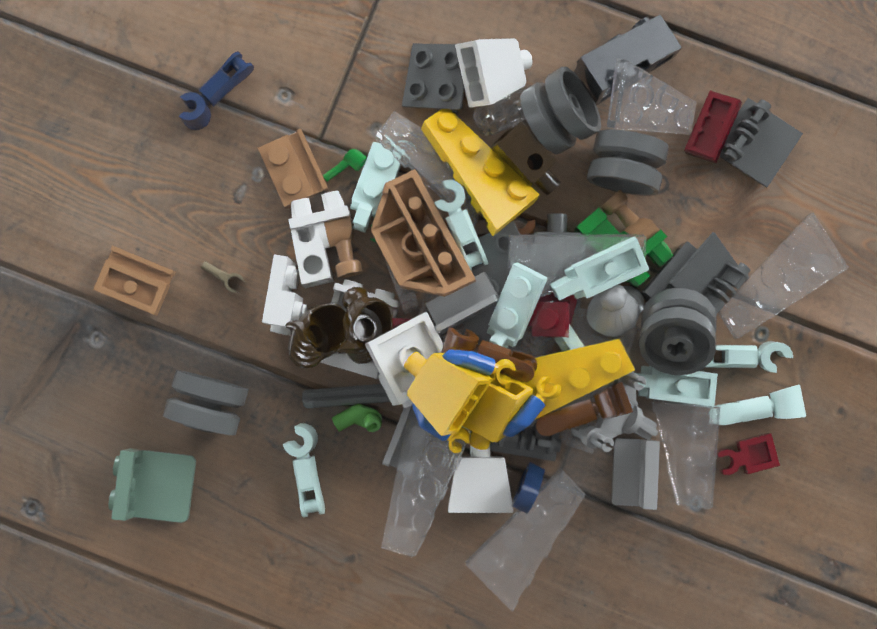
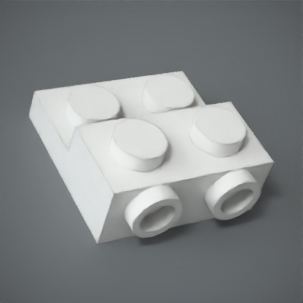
M275 254L262 323L270 325L271 332L290 336L291 331L286 328V323L298 321L307 310V305L303 304L301 296L291 292L292 289H297L300 275L299 270L296 269V264L289 257Z
M427 312L365 343L380 373L377 376L393 406L402 404L404 408H407L413 404L407 396V390L415 377L404 368L408 357L414 352H418L428 359L433 353H441L444 344Z

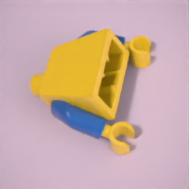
M492 373L489 376L493 381L462 425L472 431L469 444L476 449L485 450L488 449L490 441L497 443L506 436L514 437L531 425L545 407L543 402L546 399H554L560 395L561 386L557 384L551 393H545L544 387L551 378L543 377L537 383L538 393L534 396L532 395L533 388L509 377L511 379L509 384H501L497 380L496 375Z
M453 349L445 353H433L428 359L424 358L420 353L414 352L404 364V368L415 377L407 390V396L413 402L412 407L420 428L441 441L448 440L449 449L453 453L462 451V445L455 441V439H462L465 443L470 442V434L462 425L493 381L489 375L495 374L497 380L501 384L506 385L511 382V379L507 376H502L500 371L503 368H510L516 371L514 363L508 359L500 360L496 364L495 359L473 351Z

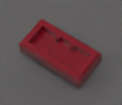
M710 90L684 149L685 153L716 164L741 108L742 101Z

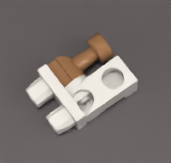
M338 191L321 195L325 211L313 213L309 198L291 202L292 218L288 220L301 285L304 288L334 282L326 248L336 247L341 262L335 266L337 278H348L363 273L361 261L354 260L351 240L354 236L351 214L348 206L344 205Z

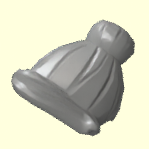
M616 285L594 295L588 305L586 316L588 324L592 329L605 336L616 337L625 334L636 326L639 314L645 306L644 297L634 287Z

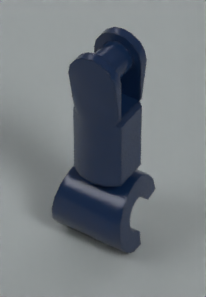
M239 51L233 53L220 69L198 89L200 95L189 92L180 96L189 109H195L193 112H183L179 115V118L186 127L191 130H200L206 127L211 118L208 105L211 104L215 107L235 86L252 73L254 65L246 63ZM233 69L237 71L231 78L227 75Z

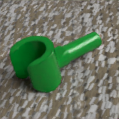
M351 149L345 154L343 160L323 174V177L328 182L348 166L357 172L365 165L367 157L359 150Z

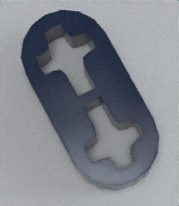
M531 462L528 463L519 480L512 501V507L526 514L529 513L538 496L545 469Z

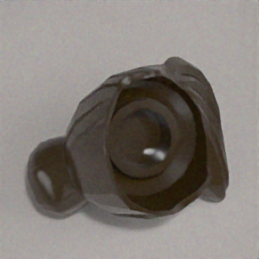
M352 287L345 292L342 298V305L346 309L343 318L346 341L338 347L337 351L339 354L347 353L348 357L356 364H367L373 361L365 343L393 329V312L391 306L385 301L376 297H368L367 291L361 287Z
M335 303L315 305L306 310L298 321L286 323V328L291 331L288 342L289 358L296 366L313 368L325 358L338 352V347L345 340L343 329L345 311L340 305Z

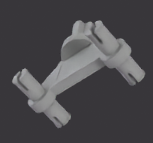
M633 371L614 380V383L623 382L633 413L604 420L600 416L595 426L587 427L580 425L576 427L579 429L578 431L571 428L572 435L580 438L585 446L589 448L598 447L604 452L612 450V448L606 446V443L614 446L612 438L619 434L635 433L646 440L658 434V430H656L657 423L645 417L642 409L637 406L636 390L644 388L638 382L646 385L645 377L639 376Z

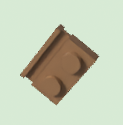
M298 129L293 134H287L258 148L286 209L291 207V202L294 200L310 199L320 192L329 190L302 129Z
M112 245L108 260L106 259L93 290L157 316L169 290L172 277L175 276L176 272Z

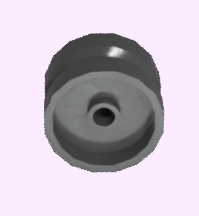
M560 67L547 76L545 84L543 82H536L523 90L520 95L522 110L531 130L539 142L555 155L572 148L576 143V138L585 140L601 129L600 114L589 90L575 72L568 67Z
M607 129L596 133L593 150L600 158L590 162L587 180L590 183L615 192L621 190L623 193L631 195L654 196L660 193L663 176L655 168L666 164L669 151L667 143L650 135L627 130Z
M673 288L654 294L645 303L641 318L642 329L639 347L641 356L648 365L662 373L688 375L704 369L713 360L716 352L717 318L715 307L707 297L694 290Z
M176 370L171 385L176 392L191 398L190 400L178 397L167 399L163 417L204 432L236 435L240 418L234 412L222 409V405L234 408L244 406L249 389L211 377Z

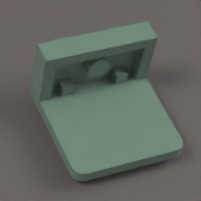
M132 448L120 450V456H116L113 465V475L117 476L116 488L111 491L108 503L109 510H112L111 519L126 521L137 517L180 523L187 521L190 515L196 467L195 457Z

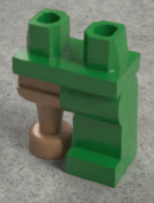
M621 190L607 200L601 208L609 216L615 213L626 227L619 233L608 221L607 215L600 208H597L574 230V233H582L584 244L594 254L635 237L639 242L644 257L647 255L658 268L674 256L668 245L663 241L668 236L661 229L659 230L652 220L639 218L625 205L628 197ZM646 271L626 282L636 289L650 275Z

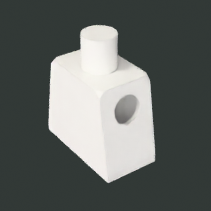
M515 38L479 39L455 45L469 107L494 104L525 86L526 77L524 70L532 66V56L527 50L520 51L519 43Z
M470 445V456H457L448 513H513L505 458L503 456H490V445L485 450H479Z

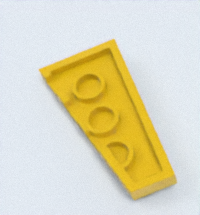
M441 109L424 121L421 130L441 160L448 162L454 171L453 178L461 186H464L472 198L471 205L477 214L482 213L488 222L487 229L492 236L536 202L540 194L450 109Z
M616 339L536 357L538 365L533 379L529 382L521 383L533 388L532 395L534 396L538 393L537 383L543 377L551 378L544 387L545 393H551L557 384L561 386V392L557 398L546 399L543 402L545 407L535 418L536 420L635 371V368L621 340Z

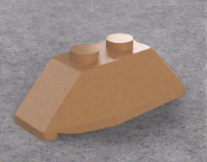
M416 169L386 182L372 224L371 233L399 287L446 297L476 282L472 271Z

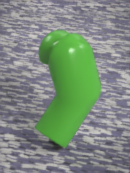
M355 404L332 417V421L339 432L353 424L366 428L369 432H376L382 426L381 414L376 409L362 404Z

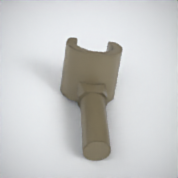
M206 261L201 266L203 270L224 282L226 289L232 293L238 291L229 287V279L231 277H238L244 281L240 274H228Z

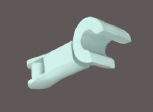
M454 180L442 181L445 189L454 192L455 199L451 203L440 199L434 202V204L441 211L448 212L449 216L445 218L470 270L472 271V267L481 263L488 265L486 255L467 209L461 210L465 199L463 187ZM474 242L477 251L466 255L463 246Z
M774 341L764 342L758 349L756 345H716V350H722V362H713L712 360L706 368H756L759 364L762 369L777 373V366L770 360L772 352L776 351L779 356L785 358H793V352L786 344Z
M800 385L769 393L770 399L769 396H761L716 405L710 410V419L718 425H729L773 417V413L774 418L779 419L801 418L806 416Z
M300 423L294 426L295 433L303 437L304 445L301 446L294 440L283 444L285 451L289 455L297 457L292 462L298 489L300 511L302 517H308V513L313 512L325 514V504L319 483L315 456L309 455V452L316 447L318 435L311 425ZM314 490L315 499L307 500L305 491Z

